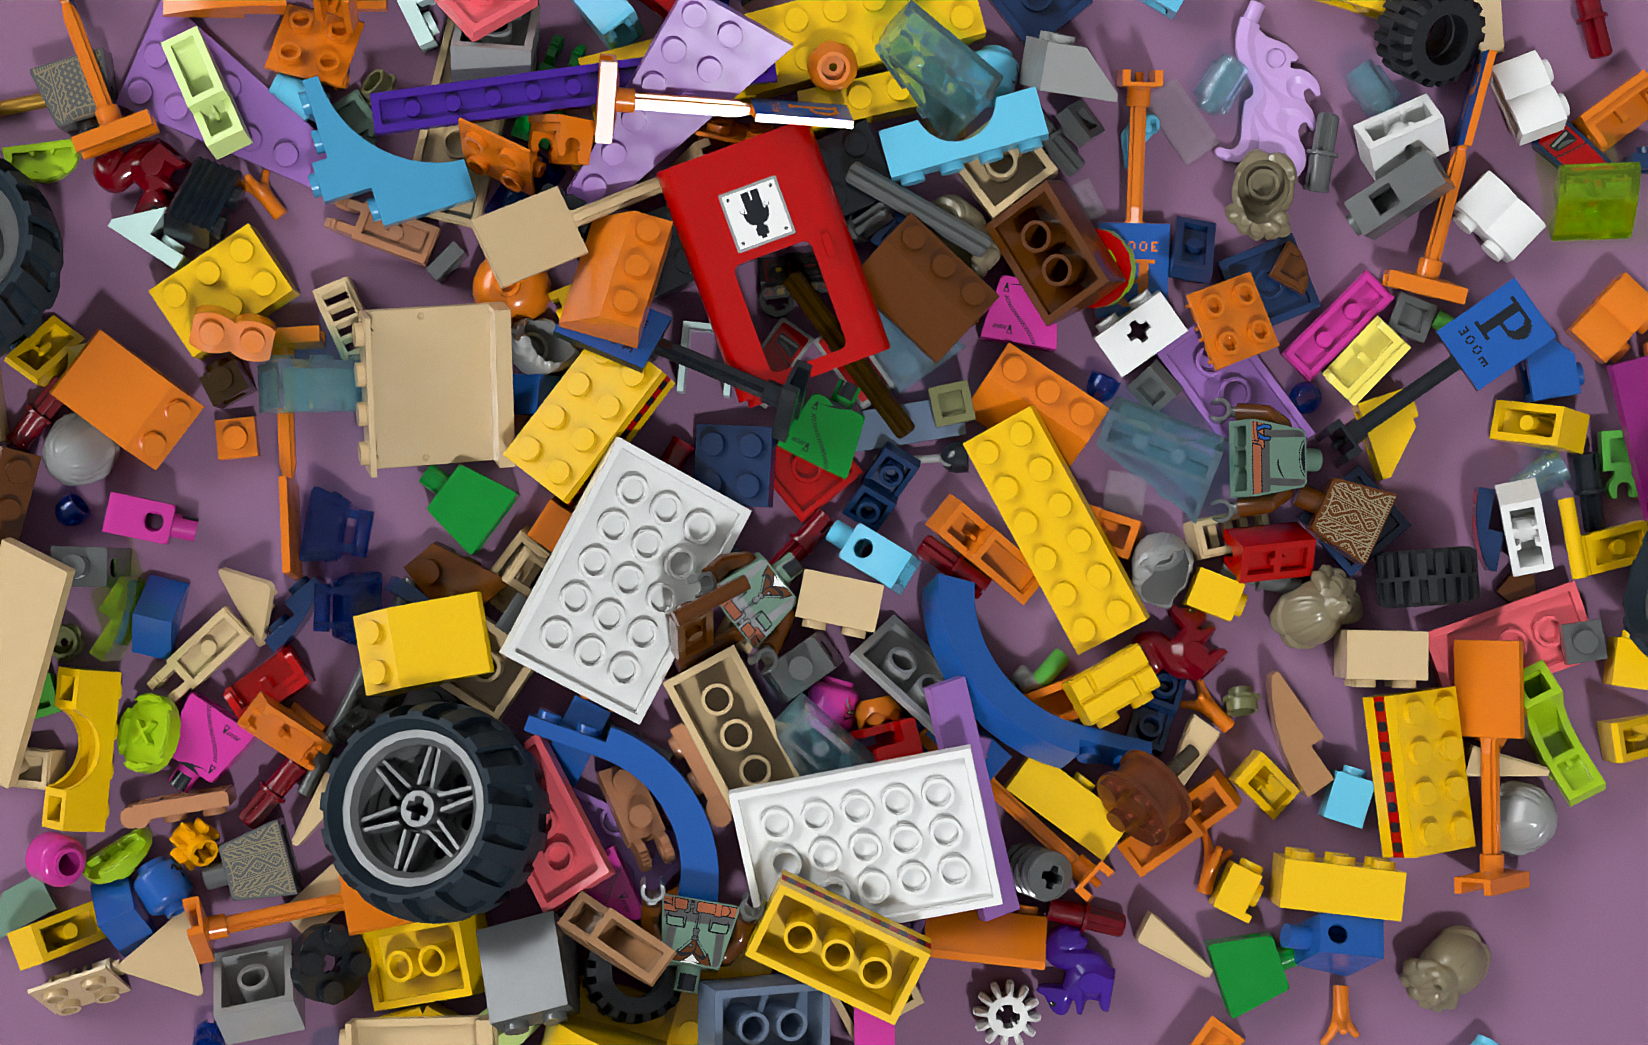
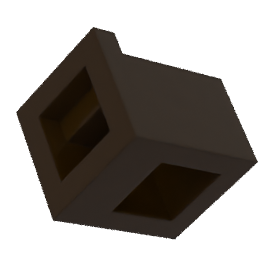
M237 356L230 360L225 357L213 362L206 367L207 372L199 377L212 405L220 409H224L258 391L241 358Z

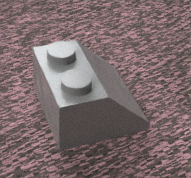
M541 5L475 42H472L455 24L450 44L451 83L536 71Z
M1040 30L1039 38L1026 36L1018 84L1028 87L1036 86V89L1040 91L1117 102L1118 93L1086 47L1074 44L1075 37Z
M292 938L215 953V962H213L214 1018L226 1045L306 1029L305 997L297 991L290 977V968L294 969L293 961L295 957L291 955L294 945Z

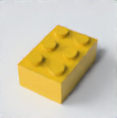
M246 224L148 290L192 357L201 361L213 353L201 351L189 343L196 307L216 305L230 310L235 315L254 313L268 317L301 295L259 231L250 224Z
M1285 846V853H1273L1268 900L1281 908L1401 922L1407 873L1396 868V862L1389 861L1388 858L1365 856L1364 863L1355 862L1356 857L1349 856L1347 853L1325 851L1324 858L1315 857V852H1310L1309 849Z

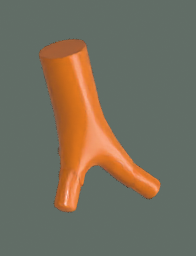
M267 169L262 170L261 182H258L251 174H246L245 180L241 179V188H244L245 191L253 195L275 221L284 216L288 211L271 190L269 183L270 171Z
M1204 679L1196 683L1199 694L1197 700L1180 701V708L1193 709L1204 714L1223 733L1231 729L1235 723L1214 701L1205 686Z
M1206 830L1201 836L1204 845V863L1196 891L1211 895L1220 867L1234 853L1231 849L1222 853L1223 848L1221 846H1216L1214 849L1211 837Z
M1333 985V1012L1328 1030L1320 1040L1321 1045H1328L1338 1030L1341 1035L1347 1034L1348 1031L1353 1038H1357L1360 1035L1350 1017L1349 985Z

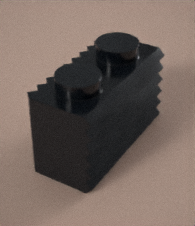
M197 156L164 214V234L205 250L211 249L215 239L221 241L224 238L229 226V218L227 217L230 215L231 210L238 211L242 205L245 196V189L241 188L242 173L239 170H233L231 167L226 168L224 164L219 165L216 161L211 162L208 158L203 159L201 156Z

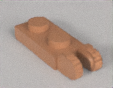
M347 198L332 203L343 211L359 214V218L355 226L344 223L336 218H326L323 227L340 235L351 237L352 241L426 268L428 267L441 233L440 228L415 219L384 229L382 220L373 221L367 201L361 203Z
M682 721L671 727L670 731L673 737L667 739L678 760L685 757L692 772L687 774V778L697 796L704 793L708 802L705 813L708 818H711L710 822L713 823V826L716 825L717 828L727 827L731 820H733V814Z
M618 765L598 772L597 781L624 843L627 848L631 849L641 872H647L653 867L651 856L644 842L652 839L664 863L674 862V849L668 835L665 833L666 828L648 788L631 773Z
M231 783L190 790L189 793L178 792L140 799L139 801L135 800L121 811L119 820L124 825V828L127 827L129 830L130 828L135 829V827L137 829L145 828L153 819L163 817L164 823H171L187 819V813L203 811V816L222 814L227 812L226 806H230L237 799L235 785Z

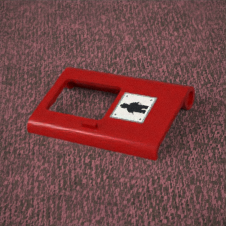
M788 124L656 173L725 364L767 382L771 379L784 384L793 367L779 372H774L769 368L736 278L735 269L742 263L800 242H808L813 248L846 341L842 349L806 362L813 365L810 378L891 349L812 126ZM733 387L739 403L747 401L749 408L763 404V402H760L761 398Z

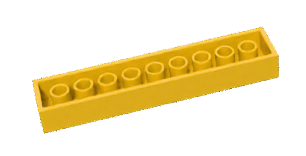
M795 0L744 14L792 41L793 47L775 62L777 83L747 86L734 99L750 103V98L768 99L816 86L810 79L807 61L809 55L825 41L843 43L853 50L858 63L856 75L984 41L987 32L978 0ZM653 39L600 53L614 54L617 56V60L644 57ZM600 53L578 58L579 64L599 63ZM835 63L829 65V69L832 71L837 67ZM591 107L595 120L596 107Z

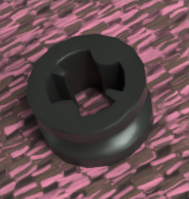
M774 281L775 283L771 282L766 286L783 284V282ZM762 291L759 295L762 311L772 318L787 316L793 310L795 300L793 297H788V304L783 303L784 309L775 311L773 305H766V300H762Z

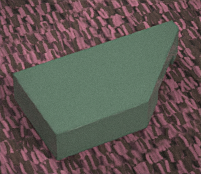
M356 89L332 106L353 131L376 146L378 136L374 130L372 110L359 90Z
M30 877L2 893L0 899V939L7 936L6 933L22 928L60 908L48 884Z

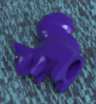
M1059 925L1052 928L1046 935V960L1051 965L1065 970L1063 983H1041L1038 985L1037 991L1045 996L1049 1007L1058 1015H1065L1069 1011L1072 1001L1075 1002L1077 1014L1082 1015L1087 1000L1099 1001L1100 1008L1108 1012L1116 969L1112 968L1101 954L1086 948L1087 938L1081 935L1079 929L1069 925Z

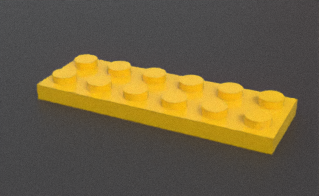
M1035 405L1029 406L963 443L1078 655L1150 617Z

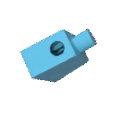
M571 0L575 9L608 50L630 45L646 33L635 10L627 0Z
M837 520L826 536L828 542L841 549L839 558L900 596L921 563L913 554L862 523H859L853 529L842 521ZM867 545H871L873 547L872 553L864 558L862 550Z

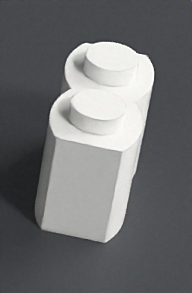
M1535 50L1493 65L1489 80L1492 93L1504 113L1507 125L1518 146L1564 130L1567 116L1570 115V108L1563 93L1557 94L1551 85V82L1554 81V75L1550 63L1547 59L1541 60Z
M1489 170L1483 173L1456 201L1453 211L1455 214L1453 217L1455 224L1467 234L1472 232L1477 234L1484 242L1481 245L1484 252L1497 262L1501 259L1506 263L1513 261L1546 227L1540 217L1518 199L1511 189Z

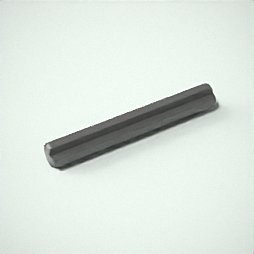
M855 161L846 174L845 180L847 183L905 216L912 213L928 229L975 256L983 257L992 242V238L989 235L861 162Z

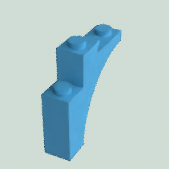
M318 76L302 80L305 91L299 92L298 95L305 116L313 114L318 128L311 131L318 155L326 153L327 156L326 159L313 162L312 165L315 173L308 175L315 198L323 196L325 204L328 205L372 191L374 197L367 199L373 221L382 220L384 229L476 201L475 191L464 159L443 163L421 162L405 159L381 150L353 131L339 116L327 98Z

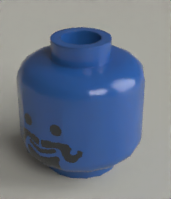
M160 856L145 863L137 870L138 877L134 882V889L150 915L158 916L165 914L169 919L185 911L182 899L190 898L193 895L194 886L181 864L175 859L167 860L165 856Z

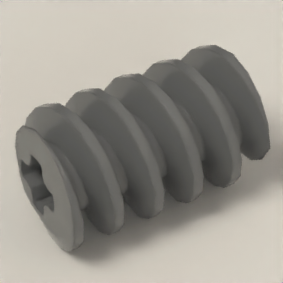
M1019 842L1006 850L1016 892L1048 902L1058 899L1069 888L1073 872L1071 863L1066 856L1030 842Z

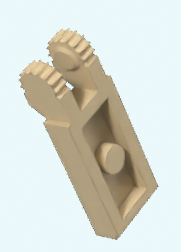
M224 606L166 660L167 664L147 682V685L152 691L160 688L176 672L184 682L167 696L176 705L191 690H196L249 641L254 634L228 606Z

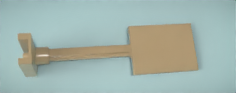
M708 137L694 142L669 167L704 155L703 152L711 145ZM655 177L575 210H569L558 186L472 219L469 223L502 289L586 255L588 250L578 231L579 226L663 192L658 178Z

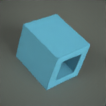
M1345 764L1342 772L1331 769L1330 774L1334 780L1326 785L1317 814L1362 829L1374 791L1373 781L1365 779L1367 771Z

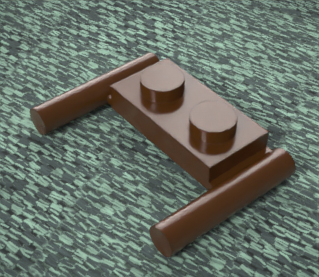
M744 574L693 601L682 603L669 615L671 652L675 657L674 664L680 673L745 639L736 626L714 637L713 608L751 589L750 583Z

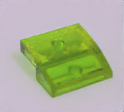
M1640 162L1559 165L1553 188L1555 206L1549 226L1551 242L1631 238L1640 191Z
M120 576L98 609L111 618L89 652L102 662L121 660L131 643L132 613L145 587V580L139 576Z

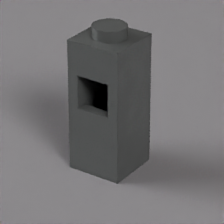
M1424 149L1345 201L1344 204L1350 212L1346 219L1358 236L1363 234L1372 240H1376L1454 189L1455 186L1436 155Z

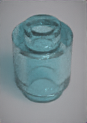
M1222 54L1218 61L1213 60L1193 93L1198 99L1196 105L1212 116H1217L1219 112L1227 114L1247 82L1245 76L1249 69L1237 59L1226 54Z
M1371 59L1365 61L1344 77L1349 84L1347 87L1348 91L1368 119L1398 106L1396 100L1402 95L1381 65L1376 66Z

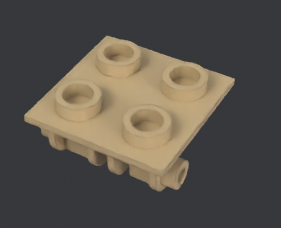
M107 958L93 963V969L89 965L83 966V972L81 973L76 968L71 973L68 971L51 976L48 982L28 989L27 992L54 1014L66 1016L79 1012L82 1009L81 1006L94 1002L109 1003L115 1001L120 997L119 994L132 991L130 985L119 977L124 974L118 968L119 963L122 961L120 959L113 960L112 958Z

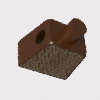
M1330 478L1323 491L1307 484L1305 487L1299 488L1292 504L1312 513L1306 526V530L1352 563L1362 566L1366 565L1398 495L1343 479Z

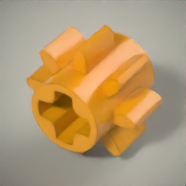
M198 817L194 823L182 822L169 838L176 847L169 854L179 864H184L190 871H193L195 866H208L219 852V847L215 840L219 838L220 833L213 826L207 825Z

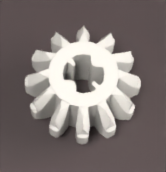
M1012 979L1006 980L1004 992H1000L998 984L994 981L990 983L994 996L990 997L982 991L978 994V998L987 1006H975L972 1012L976 1016L986 1018L975 1023V1028L977 1031L990 1028L985 1036V1041L989 1044L1000 1035V1045H1008V1038L1012 1036L1016 1045H1023L1020 1032L1024 1031L1031 1037L1036 1034L1035 1029L1027 1024V1021H1041L1040 1013L1028 1011L1036 1007L1039 1001L1037 997H1030L1024 1000L1029 991L1028 986L1025 984L1019 987L1014 994V982ZM1003 1005H1011L1013 1012L1017 1013L1015 1019L1010 1017V1023H1003L1001 1017L996 1014L998 1009L1004 1011Z

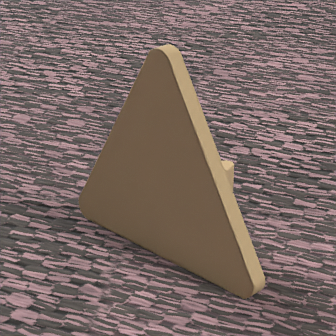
M227 567L219 569V576L247 628L254 634L253 639L256 645L259 647L265 645L264 640L268 635L271 611L275 608L273 599L274 595L278 593L273 582Z
M184 911L170 919L120 962L119 970L122 973L197 997L201 996L204 993L199 963L187 935V929H190L191 925L186 912Z

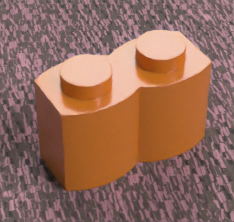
M1627 272L1620 273L1577 317L1565 333L1599 364H1604L1608 360L1616 363L1630 349L1631 346L1627 343L1629 338L1636 331L1643 334L1648 330V292Z
M201 305L195 308L189 343L193 347L208 353L230 351L243 360L252 362L267 361L271 357L276 323L259 314L244 313L235 315L230 310L220 306Z

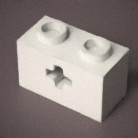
M1427 93L1353 125L1360 159L1375 182L1424 149L1434 153L1436 157L1450 151L1444 117Z
M1148 289L1144 290L1128 302L1131 306L1129 311L1120 317L1114 312L1095 326L1099 332L1092 337L1121 377L1131 372L1188 331L1163 294L1158 290L1153 294ZM1134 320L1139 324L1146 322L1148 325L1143 330L1145 337L1142 340L1135 336L1129 339L1127 336L1132 331L1129 324Z
M1535 477L1495 485L1513 577L1554 569L1541 497Z

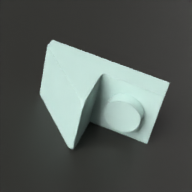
M397 0L422 51L426 53L438 47L434 35L440 33L430 11L424 14L421 12L437 3L434 0Z
M168 207L119 217L110 221L108 227L178 271L191 262V259L181 254L185 246L165 234L161 240L158 239L164 231V214Z

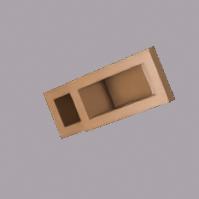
M1272 670L1266 674V692L1273 734L1288 773L1301 794L1309 798L1334 780L1312 748V745L1324 738V736L1278 671Z
M584 891L578 894L557 922L566 935L651 987L677 954L675 950L613 908H607Z

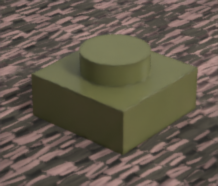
M968 380L928 388L936 428L976 419Z

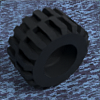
M1386 0L1382 6L1385 8L1383 15H1378L1376 21L1379 24V30L1374 32V40L1379 42L1376 51L1378 56L1383 57L1381 62L1384 66L1391 69L1392 72L1430 88L1434 85L1439 88L1447 86L1448 80L1454 83L1460 79L1462 71L1467 73L1472 67L1471 61L1474 57L1478 58L1481 52L1478 49L1479 44L1484 42L1485 33L1482 32V28L1486 25L1485 17L1480 15L1483 9L1474 0ZM1434 24L1433 31L1428 40L1426 41L1427 34L1432 25Z
M1470 546L1382 552L1374 557L1378 605L1384 608L1471 603L1480 598L1477 549Z
M641 921L633 923L640 927ZM589 949L586 952L588 955L586 960L583 961L582 970H584L583 988H587L589 994L587 998L591 1004L594 1003L598 1007L597 1011L603 1016H609L612 1018V1021L640 1024L660 1018L667 1014L670 1008L675 1007L679 1001L678 997L683 993L673 990L677 967L667 966L651 991L639 997L627 996L617 988L613 981V964Z

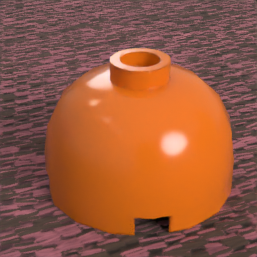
M485 259L479 265L473 278L472 295L475 303L503 301L511 309V328L520 319L527 317L533 320L539 319L546 313L551 302L548 293L552 292V282L548 270L501 289L487 259Z

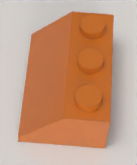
M637 211L607 215L592 221L585 242L588 253L580 257L559 321V327L638 348L671 244L673 221Z
M1011 343L1007 344L972 397L975 421L988 429L1029 406L1035 405L1069 468L1110 409Z
M1019 903L1020 909L985 922L979 920L977 909L927 918L922 934L931 938L930 957L1045 970L1047 916L1045 913H1038L1039 906Z

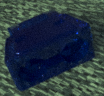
M313 487L310 493L299 559L304 562L338 561V559H342V553H351L352 556L367 558L375 512L351 509L352 501H349L343 495L336 491L330 492L321 487ZM349 518L357 519L353 545L344 543Z
M359 571L335 578L332 586L331 584H315L313 631L330 632L332 630V636L335 639L350 645H358L353 616L382 609V573L380 571ZM333 595L332 620L330 621V597Z

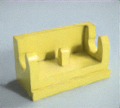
M1377 315L1322 374L1330 384L1355 406L1411 347Z

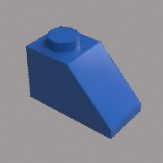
M1552 339L1518 363L1525 403L1568 397L1581 393L1580 386L1584 385L1585 382L1581 362H1576L1575 354L1555 339Z

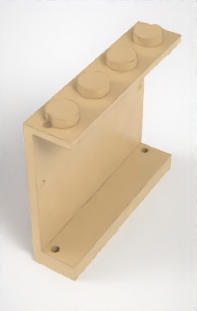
M501 301L358 310L359 323H353L352 325L354 347H360L361 362L354 363L356 387H362V402H356V419L358 427H364V441L358 442V460L360 466L365 465L371 478L377 477V469L488 460H494L499 468L515 467V464L503 455L515 439L511 309Z

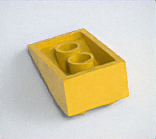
M471 592L389 607L353 616L366 696H395L495 672L481 592Z
M485 913L476 914L466 920L451 923L428 924L415 922L361 933L360 937L365 944L366 953L371 959V969L367 975L374 1012L485 992L476 930L488 927Z

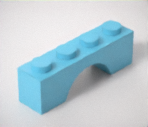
M1036 86L996 97L994 113L988 125L979 134L967 140L954 142L939 139L926 131L918 120L878 131L891 179L896 183L901 182L903 187L919 184L926 180V174L940 171L942 176L960 172L965 169L964 163L978 159L981 165L999 161L1004 158L1003 152L1018 148L1019 153L1035 151L1043 147L1042 141L1049 140V133Z

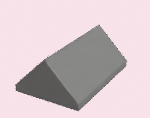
M893 614L849 658L935 736L924 687L944 681L945 678L936 663L931 648Z

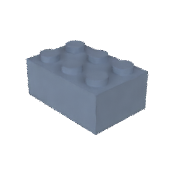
M783 973L699 980L698 1045H830V995Z

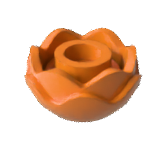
M825 41L809 55L807 68L814 85L825 91L837 92L845 89L853 82L857 74L858 63L855 53L848 45L835 41ZM831 63H835L837 65L836 69L833 71L829 69V65Z
M891 695L860 701L855 710L854 722H857L858 728H864L868 724L879 725L888 720L901 719L903 709L900 703Z

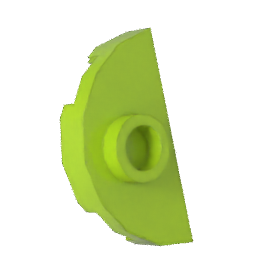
M71 139L2 147L5 160L26 175L33 183L50 184L64 179L76 169L82 157L81 153L78 154Z
M147 826L140 829L136 828L87 858L82 874L89 882L95 884L111 883L117 879L128 877L147 855L152 844L153 832Z

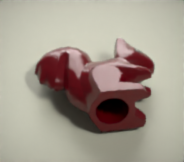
M156 138L153 141L139 142L126 152L121 148H117L97 156L93 164V175L98 185L109 193H121L133 183L137 184L144 191L133 214L169 207L172 199L165 190L176 193L180 187L171 179L173 173L177 169L190 168L192 163L169 143Z
M1172 605L1169 608L1170 610H1168V616L1179 631L1175 636L1170 639L1160 631L1148 629L1134 636L1130 644L1137 643L1141 647L1149 662L1148 664L1152 667L1155 674L1164 669L1173 677L1193 680L1196 683L1201 682L1225 660L1224 657L1228 654V651L1225 648L1213 650L1208 645L1207 641L1211 639L1216 628L1212 626L1200 630L1206 622L1207 616L1205 612L1195 608H1179L1176 605Z

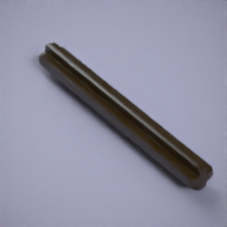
M799 270L792 272L784 278V287L833 352L842 349L846 341L840 323L803 273ZM866 358L844 365L845 369L897 438H904L914 430V423Z

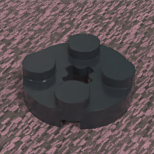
M337 923L314 924L307 928L293 945L291 955L295 956L293 961L294 969L290 968V977L297 991L310 1000L330 1005L339 1004L356 992L364 976L371 969V959L366 953V947L359 934L350 936L348 926ZM326 955L334 956L335 964L333 969L324 972L323 968L326 965L324 957Z

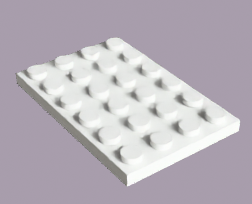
M616 436L604 453L499 653L640 725L675 659L671 652L669 615L682 603L697 599L695 595L701 590L699 581L687 584V577L692 574L701 573L702 569L720 554L731 552L752 511Z
M971 744L729 790V800L753 908L761 905L763 897L766 898L767 903L783 869L897 923L1003 904Z

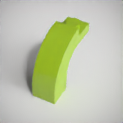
M1543 659L1524 668L1525 736L1540 765L1548 767V770H1550L1547 777L1550 781L1553 780L1568 805L1572 807L1605 790L1606 782L1580 743L1565 710L1563 690Z

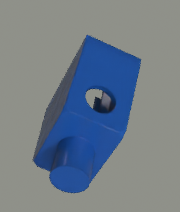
M1318 913L1297 925L1285 923L1280 932V943L1282 947L1294 949V961L1298 966L1342 976H1350L1384 959V920Z

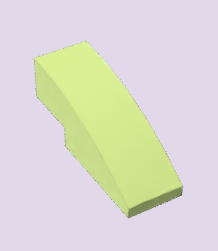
M195 26L161 42L187 107L193 113L205 144L214 157L218 160L252 144L253 141L199 28Z

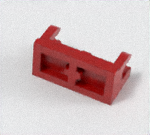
M1298 522L1224 529L1223 539L1227 546L1231 547L1233 556H1224L1223 560L1226 567L1236 576L1238 583L1312 576L1316 538Z
M291 644L226 688L223 696L238 719H240L260 691L283 704L315 682L316 679Z

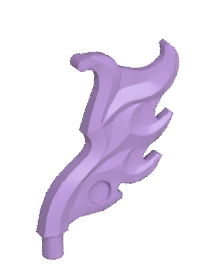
M1251 0L1244 16L1240 17L1235 35V53L1238 64L1252 87V95L1243 102L1241 138L1238 146L1231 150L1218 147L1214 151V156L1227 162L1239 163L1253 149H1261L1269 154L1281 152L1291 158L1296 167L1297 176H1299L1305 167L1306 153L1300 141L1298 129L1303 123H1306L1311 131H1314L1316 128L1315 116L1305 101L1304 91L1309 89L1315 97H1319L1320 87L1316 78L1309 72L1291 68V63H1295L1299 58L1295 51L1287 44L1267 37L1259 29L1260 25L1258 22L1265 6L1260 2Z

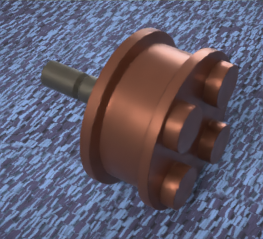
M1188 744L1167 765L1153 755L1141 750H1129L1120 759V767L1116 771L1105 772L1097 782L1098 794L1108 812L1106 817L1110 825L1119 832L1126 831L1132 837L1148 846L1162 844L1169 836V827L1173 824L1183 823L1192 813V803L1189 794L1178 776L1200 756L1196 747Z

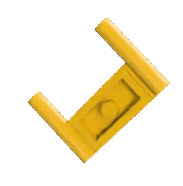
M1574 497L1558 499L1572 579L1585 578L1589 575L1632 565L1648 530V521L1636 520L1581 534Z

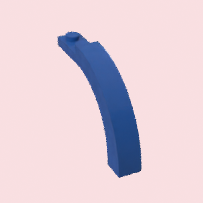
M938 573L922 589V610L925 630L930 648L945 680L956 676H964L966 678L975 719L1000 741L1029 758L1060 769L1074 758H1077L1082 763H1100L1113 766V769L1117 770L1120 767L1121 757L1129 750H1141L1152 755V742L1064 720L1047 712L1025 697L1003 674L986 646L977 620L975 582Z
M541 708L538 714L530 712L523 731L610 761L631 773L653 793L671 822L679 847L681 864L677 896L717 902L719 868L710 822L691 784L666 755L636 734L614 724H611L607 738L599 736L601 730L582 722H578L576 728L561 723L563 716Z

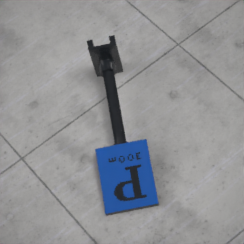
M1515 277L1435 332L1449 352V357L1359 420L1353 418L1344 425L1339 418L1314 436L1318 443L1329 436L1333 442L1330 444L1334 451L1339 450L1342 456L1333 461L1336 468H1339L1363 452L1358 444L1369 437L1368 433L1458 370L1464 373L1477 392L1557 337Z
M651 308L638 348L559 327V322L553 330L554 337L640 373L643 372L652 355L656 354L761 398L760 402L777 408L771 437L786 443L789 437L793 418L798 420L801 415L813 366L797 359L784 384L771 379L767 382L663 338L671 324L672 317Z

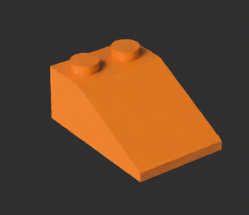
M99 328L49 391L51 395L154 470H157L204 408V405L191 392Z

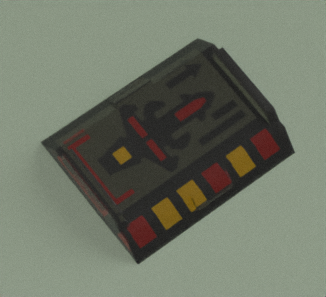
M814 251L785 253V255L758 258L762 300L792 297L784 287L783 280L796 270L803 273L817 293L828 292Z

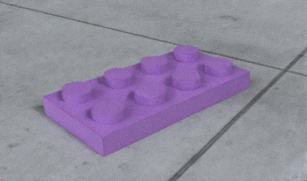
M1197 323L1188 328V331L1155 354L1164 368L1184 388L1182 392L1228 454L1229 421L1236 420L1235 418H1229L1223 424H1214L1209 420V416L1222 417L1227 412L1226 408L1222 405L1210 404L1215 398L1221 397L1226 399L1230 406H1237L1238 402L1271 405L1290 419L1292 427L1303 429L1306 433V440L1315 434L1257 355L1215 371L1213 364L1208 365L1207 361H1209V358L1204 348L1205 343H1200L1198 340L1202 335L1200 330L1196 332L1194 330V327L1198 326Z

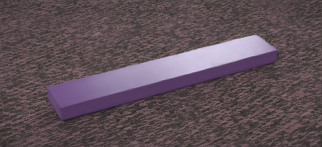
M956 676L926 686L924 691L938 750L971 744L1003 898V904L977 909L979 920L986 922L1020 909L966 678L964 676Z

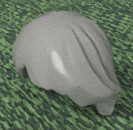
M527 317L515 322L511 328L512 364L524 374L545 375L556 373L563 369L568 370L581 353L577 350L576 345L553 336L556 324L551 319L541 318L533 320Z
M77 413L64 414L55 421L46 437L42 450L43 463L49 474L54 476L63 485L68 486L88 485L106 478L121 455L120 446Z
M1158 532L1146 535L1145 538L1140 539L1131 558L1132 584L1140 599L1159 608H1171L1173 599L1186 587L1190 574L1193 573L1194 558L1192 550L1181 537L1174 533Z
M1515 780L1500 785L1502 853L1505 855L1509 854L1510 857L1516 855L1523 856L1529 852H1534L1554 836L1558 825V812L1556 811L1557 806L1549 793L1536 785Z

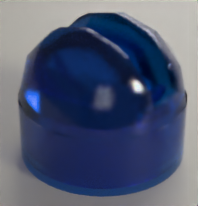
M1092 370L1087 380L1086 391L1091 397H1094L1096 391L1101 392L1102 395L1099 402L1105 403L1114 398L1121 382L1104 373Z
M1311 382L1296 384L1288 395L1300 414H1309L1315 411L1320 406L1322 400L1319 388ZM1313 390L1316 397L1299 405L1296 398Z
M70 491L57 503L55 515L57 520L65 526H78L91 516V510L79 495Z
M204 1020L198 1024L194 1032L193 1045H225V1040L215 1020L214 1023H208V1020Z

